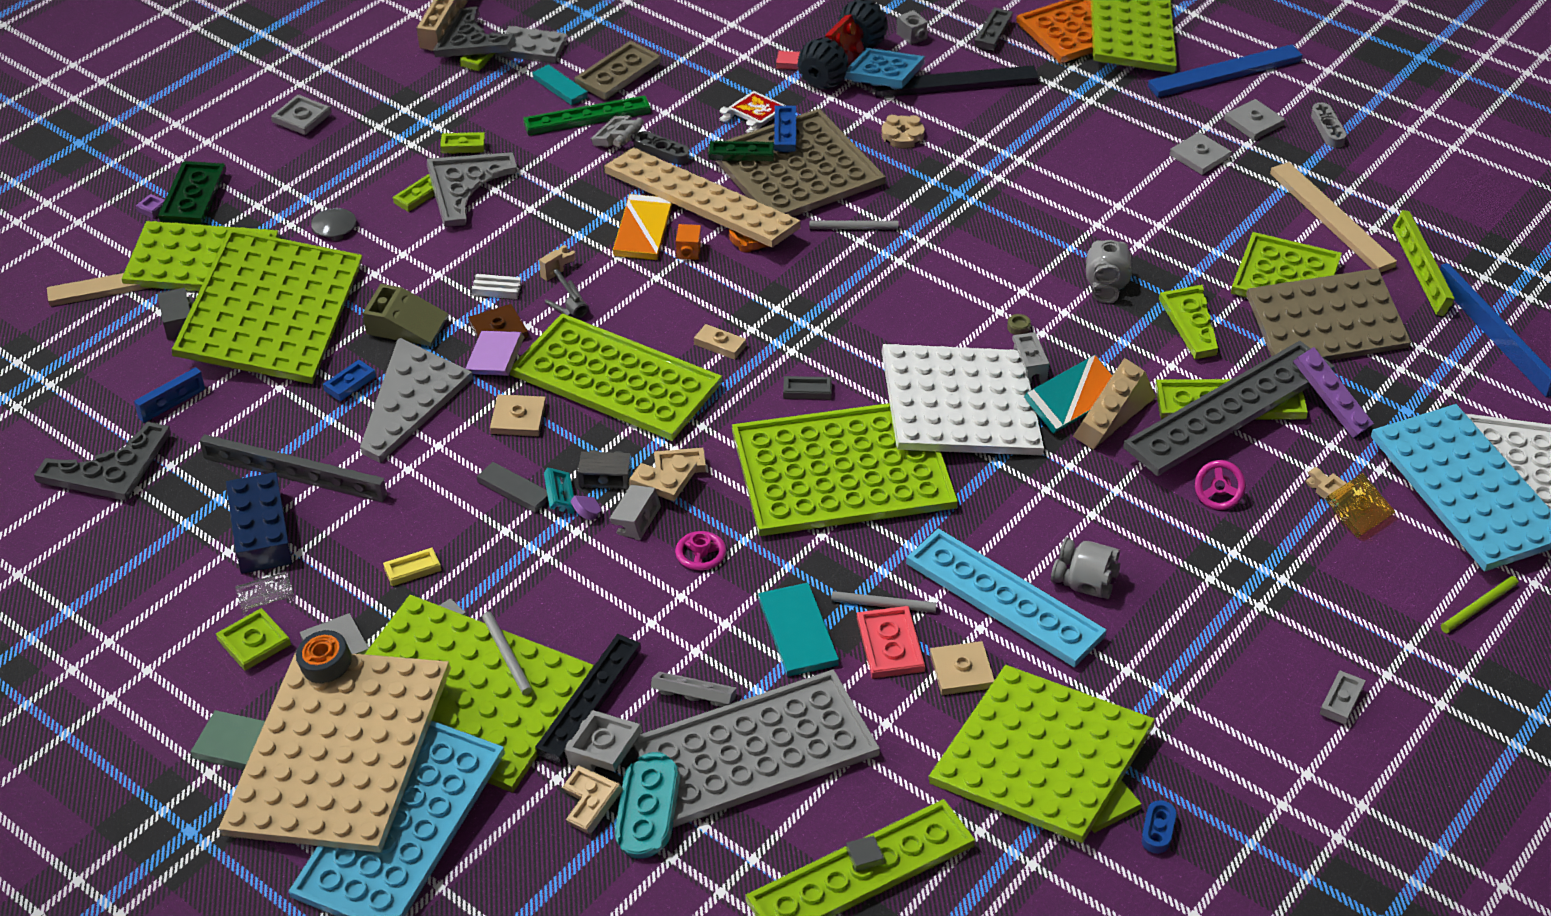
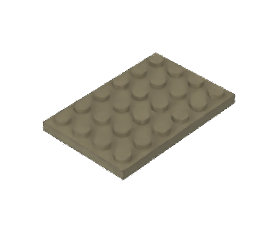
M1378 268L1248 288L1246 293L1271 357L1298 341L1303 342L1309 348L1315 347L1318 353L1327 361L1409 348L1411 344Z

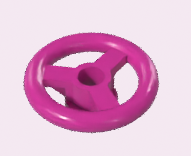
M1215 460L1207 463L1199 470L1195 479L1197 497L1205 506L1214 510H1227L1234 507L1240 502L1245 493L1246 483L1243 473L1236 465L1225 460ZM1215 468V477L1211 481V487L1203 491L1202 483L1205 475ZM1223 468L1230 470L1236 476L1238 489L1232 487V482L1228 476L1223 475ZM1219 480L1225 483L1223 490H1219L1216 487V483ZM1215 493L1218 495L1229 493L1234 496L1231 500L1223 503H1217L1209 499Z
M696 531L685 535L678 541L675 554L678 561L686 568L704 571L718 566L724 560L726 545L714 533ZM684 546L693 551L695 555L694 562L684 556ZM719 550L718 555L713 560L702 563L703 557L707 556L708 553Z

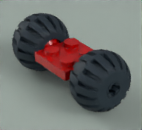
M853 0L847 3L839 15L838 23L825 35V38L811 40L801 49L798 56V70L802 74L801 77L804 81L806 80L810 86L817 89H830L840 84L845 78L848 67L865 51L864 49L872 48L884 39L888 29V19L878 3L875 4V1Z

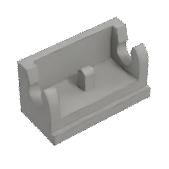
M1036 332L1013 335L1014 350H1017L1026 370V377L1029 378V383L1032 382V376L1035 374H1039L1038 377L1041 384L1045 383L1048 378L1049 362Z
M630 485L610 517L611 524L625 527V529L618 528L617 534L641 540L661 507L656 488Z

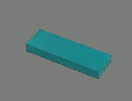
M549 64L532 72L534 80L571 106L588 97L585 89Z

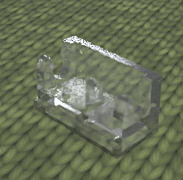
M287 572L235 586L243 616L248 615V609L288 598L289 603L295 601Z

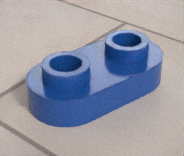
M1154 801L1147 809L1141 842L1144 848L1152 853L1165 852L1171 843L1176 810L1167 801Z

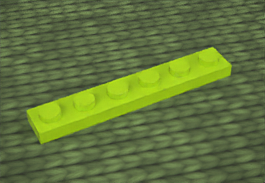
M1402 210L1392 228L1435 314L1444 316L1449 307L1452 306L1455 298L1410 211Z

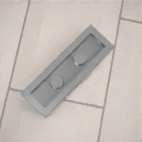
M658 672L654 675L651 682V688L658 689L660 694H682L685 699L692 701L706 699L716 706L730 704L736 698L737 692L736 687L664 672Z

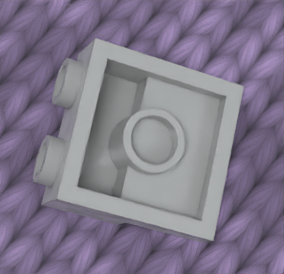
M592 710L587 719L581 723L573 739L569 740L566 745L565 753L569 765L576 767L579 765L592 772L596 766L615 772L641 734L640 724Z

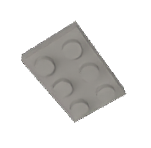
M508 26L505 34H514L516 42L509 52L503 54L497 52V56L556 63L567 41V34Z

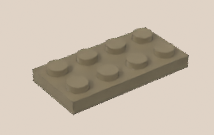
M629 41L576 76L575 83L606 100L660 64L661 56Z

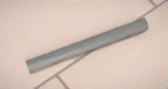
M809 221V229L898 230V221Z
M832 591L831 597L832 602L886 608L909 606V610L936 613L937 602Z
M485 612L482 618L523 695L530 694L532 688L492 612Z

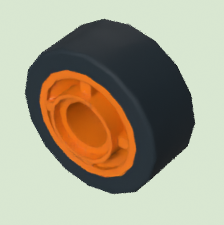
M323 630L307 636L299 644L296 650V661L306 679L313 683L322 684L332 682L341 677L348 670L352 662V654L341 634L336 631Z

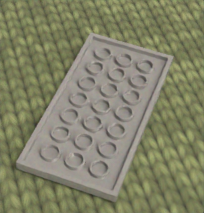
M834 669L640 734L632 746L638 758L646 753L661 752L669 756L677 765L680 771V783L673 827L879 756L880 750Z

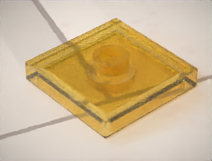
M1363 473L1325 498L1327 503L1357 538L1395 513V510Z

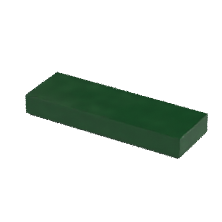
M710 141L709 160L774 161V142Z

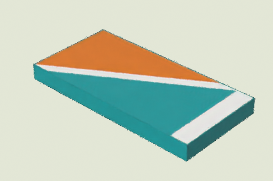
M1093 355L1028 391L1024 398L1054 434L1088 414L1112 377V374L1100 359Z

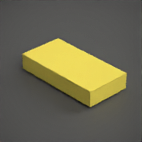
M433 548L383 563L391 586L441 571V565Z

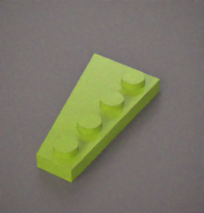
M1203 284L1161 292L1159 295V301L1194 359L1215 356L1218 351L1214 329L1210 323V313L1207 310V300L1203 294Z

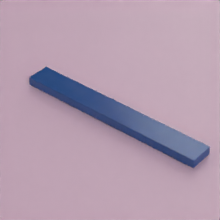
M1291 44L1148 80V87L1159 98L1302 61L1303 55Z
M1449 263L1442 264L1440 271L1455 298L1454 301L1545 397L1551 396V369Z

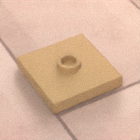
M498 394L490 425V433L539 436L546 398Z
M982 641L930 648V657L941 695L989 689L994 682Z

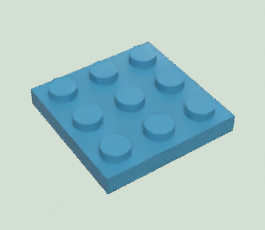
M867 48L848 67L844 79L851 80L854 83L865 82L871 83L873 86L885 85L890 86L892 89H900L925 64V56Z

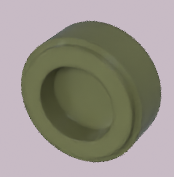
M1014 314L1008 318L1007 329L1011 334H1026L1030 331L1031 320L1029 317L1023 314Z

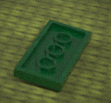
M183 161L158 214L159 221L203 225L226 173L225 163Z

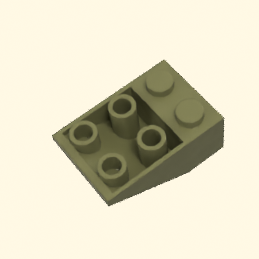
M386 284L379 285L363 311L366 334L394 340L402 338L410 343L432 347L449 317L447 312L406 289Z

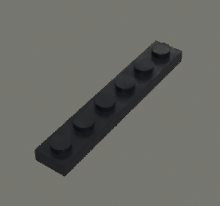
M620 634L614 637L535 746L537 755L558 764L562 762L566 756L565 748L568 741L573 739L581 723L587 719L592 710H599L641 651L640 642Z

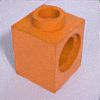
M679 224L676 236V259L699 260L701 225Z

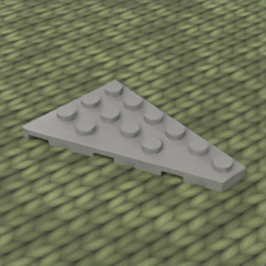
M399 338L360 445L361 454L381 463L473 379L472 372Z

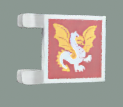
M753 91L733 105L722 107L720 113L723 116L719 120L728 123L734 114L748 120L746 125L750 127L746 130V133L760 129L762 125L775 117V106L786 105Z

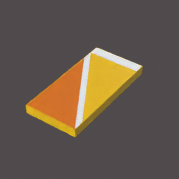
M629 194L613 247V256L657 260L673 203L657 196Z

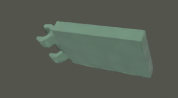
M215 710L191 750L192 758L244 770L265 721Z

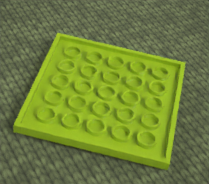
M1005 665L930 773L929 783L1083 843L1154 728L1155 718Z

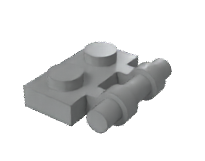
M614 116L591 138L593 146L609 147L614 144L616 147H620L622 144H626L633 134L635 135L641 130L644 121L642 118L632 120L631 116Z

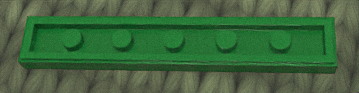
M644 95L523 118V123L528 136L607 122L614 116L634 117L651 114V107Z

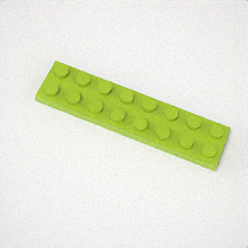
M942 799L866 836L874 835L884 858L882 865L856 872L845 846L746 894V903L755 916H835L974 847L975 838L947 802Z

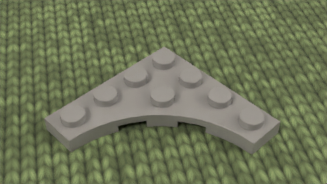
M513 152L427 159V168L444 227L466 225V204L470 196L481 185L494 178L517 173Z

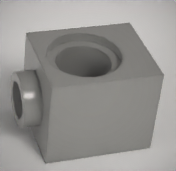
M913 10L897 17V34L910 45L927 39L928 21Z

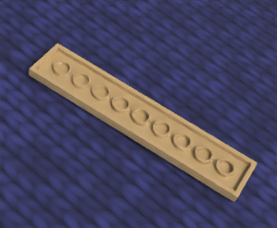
M632 148L605 165L606 174L769 247H774L800 229V220L788 214H784L738 192L690 173L639 149Z

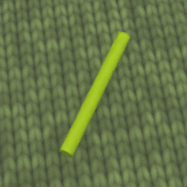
M1515 576L1506 579L1441 624L1442 631L1444 633L1452 631L1518 585V579Z

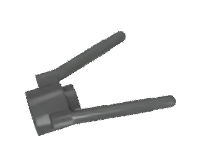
M555 269L554 273L570 296L565 301L566 309L548 299L545 300V303L565 315L573 316L576 319L582 318L588 312L589 306L584 302L571 280L567 283L559 270Z

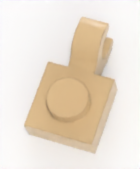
M563 245L558 250L556 249L539 259L541 278L546 281L556 276L554 273L555 269H558L560 273L563 272V265L576 259L575 251L568 253L567 246Z
M1317 467L1308 472L1311 477L1306 480V484L1311 488H1317L1316 493L1335 507L1352 492L1353 487L1335 474L1328 477Z

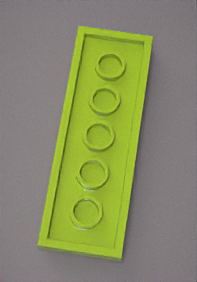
M1156 379L1155 390L1161 420L1232 379ZM1303 391L1256 419H1306L1308 411Z

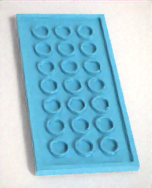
M1457 404L1372 430L1371 438L1484 572L1551 550V509Z
M431 721L382 852L318 846L288 891L290 897L336 916H406L504 756V747Z

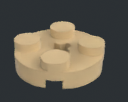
M889 115L886 118V122L882 125V139L885 142L886 140L891 142L890 145L893 147L911 148L915 146V142L923 141L924 126L916 115Z

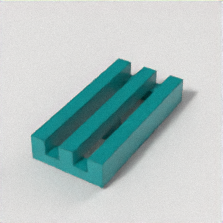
M547 467L544 472L550 509L555 510L557 506L559 511L564 512L567 509L568 513L573 514L575 509L571 504V500L574 497L570 473Z

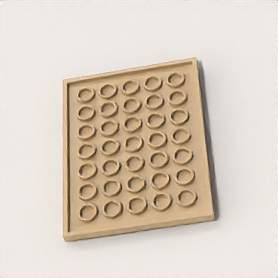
M295 652L218 828L221 835L381 853L450 673L451 667L449 662L351 653L352 662L348 670L338 679L321 684L313 683L304 677L296 661Z

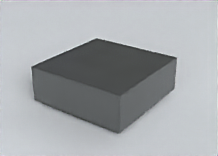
M874 835L846 843V850L856 872L883 864L884 858Z

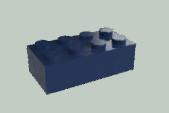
M277 472L226 481L235 551L241 574L293 564Z

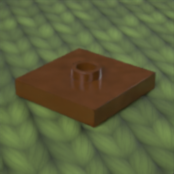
M512 304L468 317V323L477 338H479L481 331L521 332L524 339L529 337L528 330Z

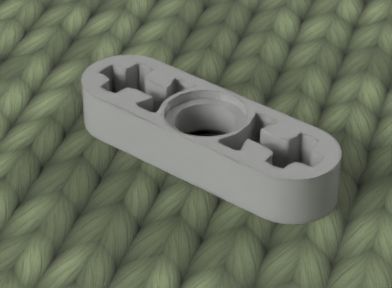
M1326 103L1314 104L1311 118L1325 143L1333 148L1342 147L1345 143L1346 132L1333 109Z

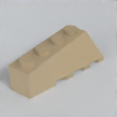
M1124 358L1073 437L1094 450L1111 436L1120 426L1122 427L1132 416L1140 412L1144 406L1151 403L1156 398V395L1146 372Z

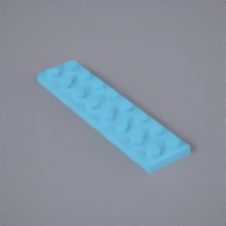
M939 528L906 557V564L1074 668L1106 637L1107 630Z

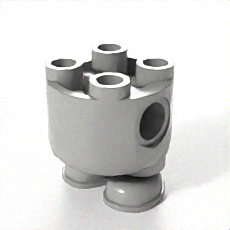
M1098 240L1092 243L1086 256V277L1092 286V295L1096 300L1103 303H1113L1118 299L1119 290L1129 283L1132 276L1131 252L1125 242Z
M1066 537L1060 549V559H1056L1054 563L1051 582L1054 584L1064 582L1065 586L1071 587L1074 591L1109 599L1113 587L1110 583L1113 577H1118L1121 563H1118L1120 550L1091 541H1083L1075 548V542Z

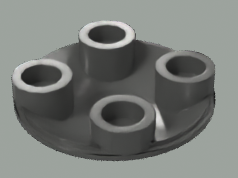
M331 208L321 211L315 215L311 222L314 234L330 237L332 241L342 240L344 235L357 225L355 215L351 211L342 208Z

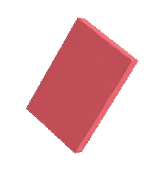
M909 606L857 612V622L872 679L925 672V664Z

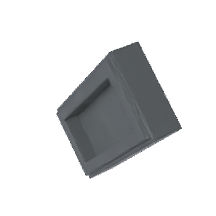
M784 376L783 399L831 400L832 377Z

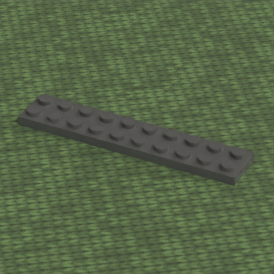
M1301 341L1294 343L1125 440L1123 448L1155 475H1161L1311 387L1312 385L1293 362L1298 356L1311 348ZM1324 359L1325 362L1334 372L1335 366L1328 362L1326 359Z

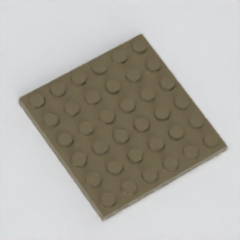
M820 108L796 116V152L774 151V161L715 160L748 198L788 214L791 217L885 184V175ZM775 124L726 141L774 142Z

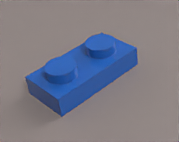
M357 360L323 383L324 391L338 401H342L374 379L376 373L373 368L361 360Z

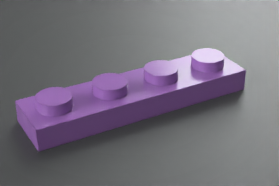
M1315 347L1298 356L1293 361L1352 438L1374 424Z

